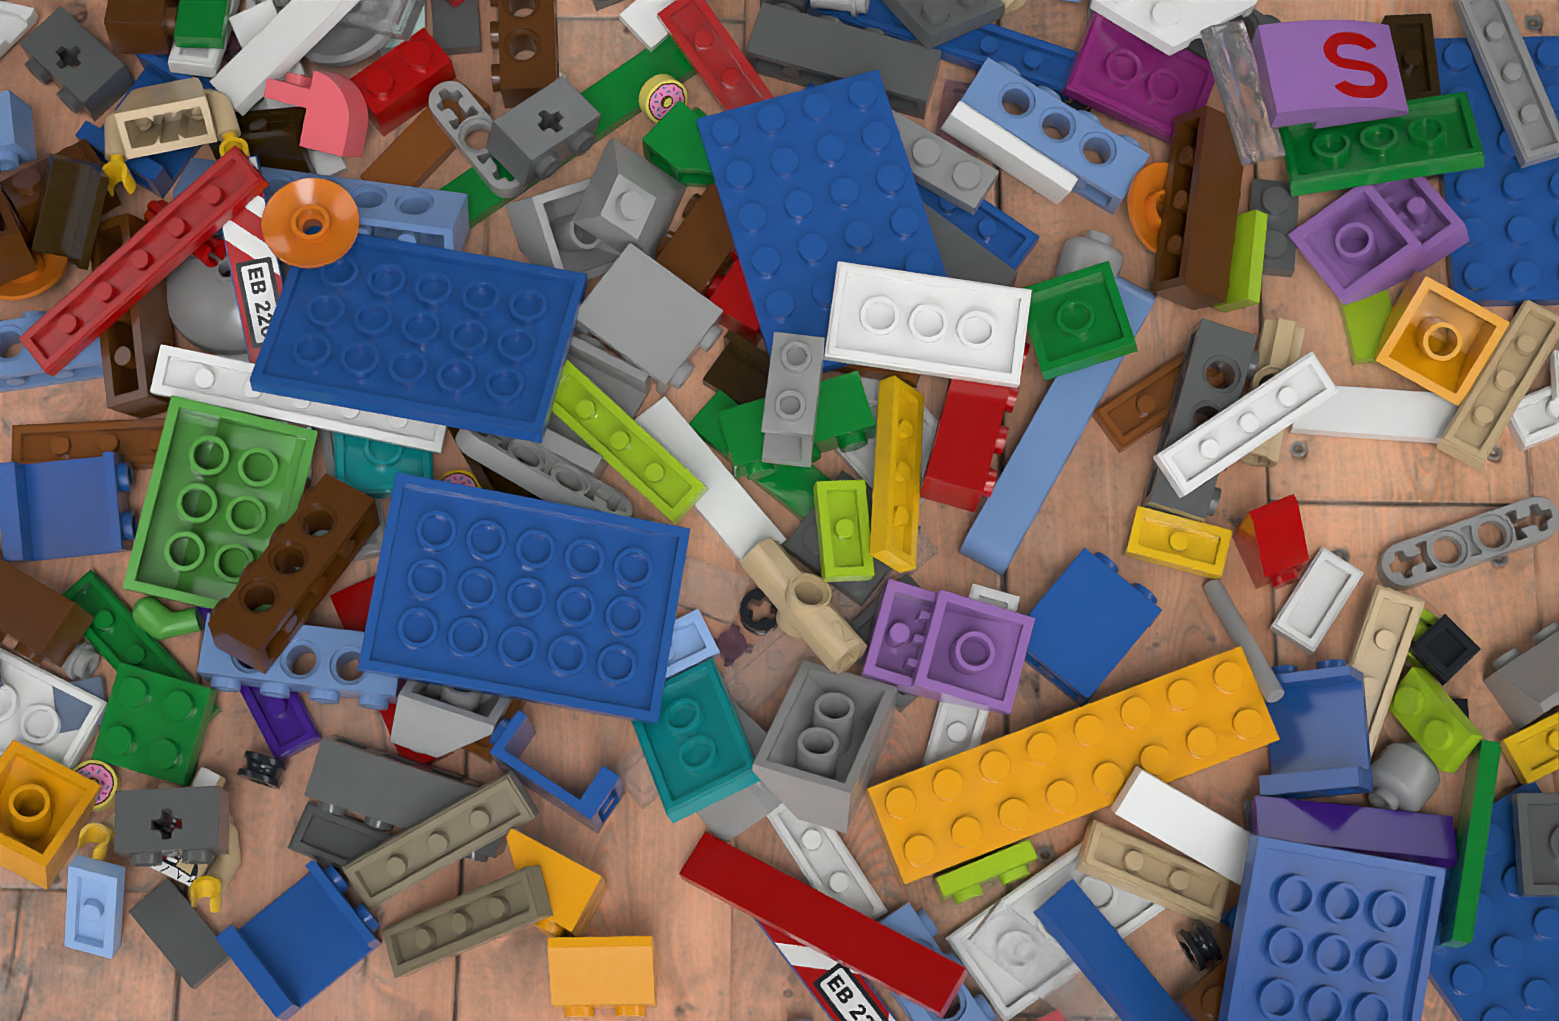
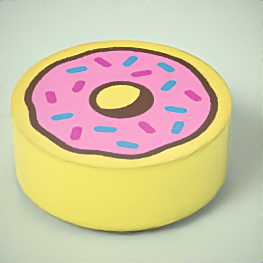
M659 74L650 78L643 85L639 94V106L642 112L656 123L679 100L686 106L688 101L687 91L683 84L667 74Z
M88 760L80 763L73 769V771L101 785L102 789L92 812L106 810L115 803V791L121 790V780L114 768L99 760Z

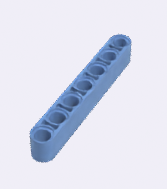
M1117 276L1114 278L1134 338H1136L1157 295ZM1125 356L1061 375L1054 379L995 484L991 497L986 500L960 548V554L1003 576Z

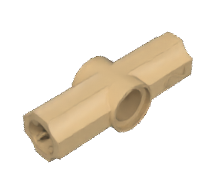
M1282 318L1265 319L1263 321L1257 352L1260 353L1259 361L1245 395L1299 359L1305 328L1297 325L1295 321ZM1284 429L1239 460L1246 465L1259 468L1275 467L1279 458Z
M771 537L757 543L744 556L741 563L742 568L778 609L776 622L782 631L792 637L803 638L826 667L836 674L849 669L863 656L867 645L829 602L832 597L831 588L827 582H822L820 576L813 573H804L784 548Z

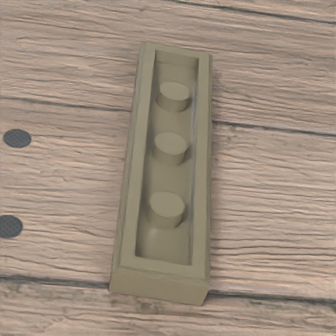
M511 769L353 858L342 867V870L367 909L370 910L507 834L511 828L516 829L534 819L538 815L539 810L514 770Z
M540 865L527 866L382 929L394 978H399L419 972L554 915Z

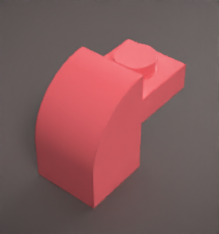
M314 70L313 77L286 72L285 79L267 78L264 92L265 98L306 108L299 146L340 157H362L368 129V109L362 93L350 79L336 72Z

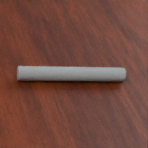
M1214 579L1207 582L1203 590L1235 647H1242L1265 700L1269 703L1280 700L1285 692L1221 580Z

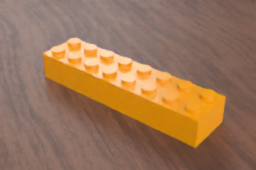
M1239 646L867 788L864 795L899 886L902 887L1112 806L1136 766L1169 784L1268 746L1280 740L1243 649Z

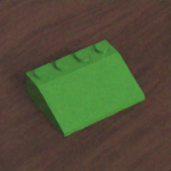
M172 395L123 589L211 610L221 599L228 598L239 584L240 576L247 564L259 559L269 546L270 537L277 526L281 523H287L298 509L318 431ZM261 605L253 611L262 612L269 609L272 605Z

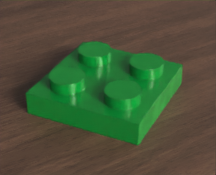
M1109 260L1023 288L1032 290L1027 327L1044 381L1138 351Z
M120 662L91 758L182 786H190L218 690L150 669Z

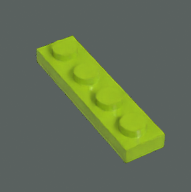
M566 360L552 412L599 455L603 456L604 460L670 521L677 525L709 488L573 363Z

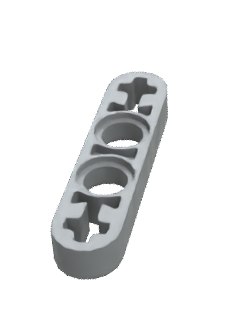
M459 429L456 434L457 446L463 453L545 501L631 517L633 514L631 502L621 492L535 442ZM517 458H519V459H521V460H524V461H525L526 463H528L529 465H526V464L522 463V462H521L520 460H518ZM560 483L565 484V485L568 486L570 489L565 488V487H564L563 485H561Z
M1539 496L1530 497L1399 542L1389 547L1379 558L1376 567L1377 576L1387 588L1390 587L1395 591H1403L1541 544L1549 539L1559 528V510L1547 498ZM1530 510L1535 516H1544L1546 522L1540 527V531L1536 525H1530L1521 528L1515 533L1514 525L1525 520L1531 514ZM1492 524L1500 529L1503 535V543L1500 547L1489 548L1482 544L1478 536V530L1481 525ZM1442 539L1454 543L1458 549L1457 561L1451 564L1439 561L1433 552L1434 543ZM1420 554L1422 556L1423 563L1413 566L1406 573V578H1404L1401 572L1392 573L1390 570V566L1395 562V556L1398 557L1400 562L1414 560Z

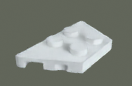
M1090 0V9L1171 56L1188 47L1194 39L1205 38L1219 31L1222 24L1239 15H1242L1243 18L1250 15L1258 0Z

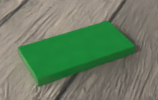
M1467 91L1407 100L1409 112L1405 116L1317 129L1313 128L1312 122L1278 127L1291 197L1484 167L1485 155Z

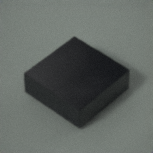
M1444 614L1409 647L1408 652L1443 686L1481 648Z

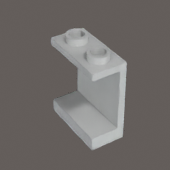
M629 243L580 305L574 332L588 336L594 334L657 381L656 392L664 396L672 385L680 389L695 368L690 361L700 348L707 353L719 339L724 330L718 326L723 310L635 245Z
M774 332L761 432H765L762 462L811 468L823 374L824 337Z
M579 334L578 338L573 336L566 360L573 363L629 416L635 419L652 389L650 376L622 355L619 359L603 351L604 346L596 339L585 334ZM551 411L543 442L537 444L600 480L609 463Z

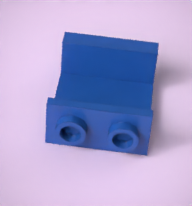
M136 54L144 70L114 110L120 106L134 89L193 77L187 74L170 72L168 65L169 55ZM195 76V78H199L203 89L217 90L207 77ZM86 120L75 136L79 141L86 139L100 161L107 164L109 161L105 159L104 124L101 128H98ZM202 145L132 158L124 163L137 184L164 199L185 170L190 159L196 155Z
M112 451L103 452L101 457L33 464L17 462L0 463V532L3 561L24 563L132 551V540H135L138 521L135 511H129L127 491H133L134 476L130 462H124V455Z
M1086 548L1080 552L1027 615L1035 618L1024 660L1080 707L1088 703L1102 682L1146 629L1152 626L1162 611L1156 605L1157 598L1150 590L1139 583L1131 585L1117 574L1119 569L1110 558L1100 552H1096L1093 555Z
M1341 659L1316 662V669L1298 671V667L1293 665L1271 667L1285 693L1276 702L1269 703L1265 700L1266 707L1280 740L1269 745L1271 775L1259 776L1260 796L1301 800L1374 792L1363 673L1347 665L1346 660Z
M518 710L512 720L505 717L496 727L489 740V743L494 745L489 753L499 769L505 773L513 769L523 785L598 834L626 793L620 776L602 766L581 799H578L519 760L536 733L527 715Z
M314 859L305 865L310 871L309 874L240 929L231 924L215 937L275 1017L283 1021L291 1018L382 944L374 933L381 926L363 903L354 908L344 895V892L350 886L332 864L324 869Z

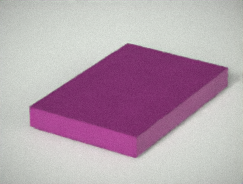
M1093 11L1061 94L1171 145L1175 116L1207 105L1220 66L1186 49H1182L1169 56Z

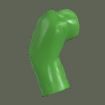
M149 596L139 599L132 609L136 625L157 640L203 630L201 614L197 607L172 613L160 603L159 599Z

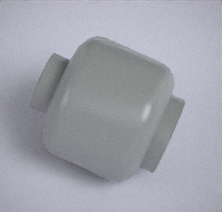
M1086 230L1084 237H1071L1064 243L1055 270V277L1108 260L1114 277H1117L1120 274L1124 258L1118 249L1111 246L1113 242L1111 236L1094 230Z
M1415 742L1392 743L1386 746L1371 764L1374 792L1369 793L1368 798L1374 808L1418 813L1440 784L1438 767L1419 744Z

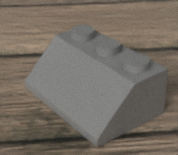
M1557 622L1552 623L1532 636L1531 639L1536 646L1521 655L1517 647L1493 661L1491 664L1496 671L1483 681L1517 730L1559 704V625Z
M802 660L753 762L752 771L797 819L847 834L892 731L898 687L845 671L836 674L824 665Z

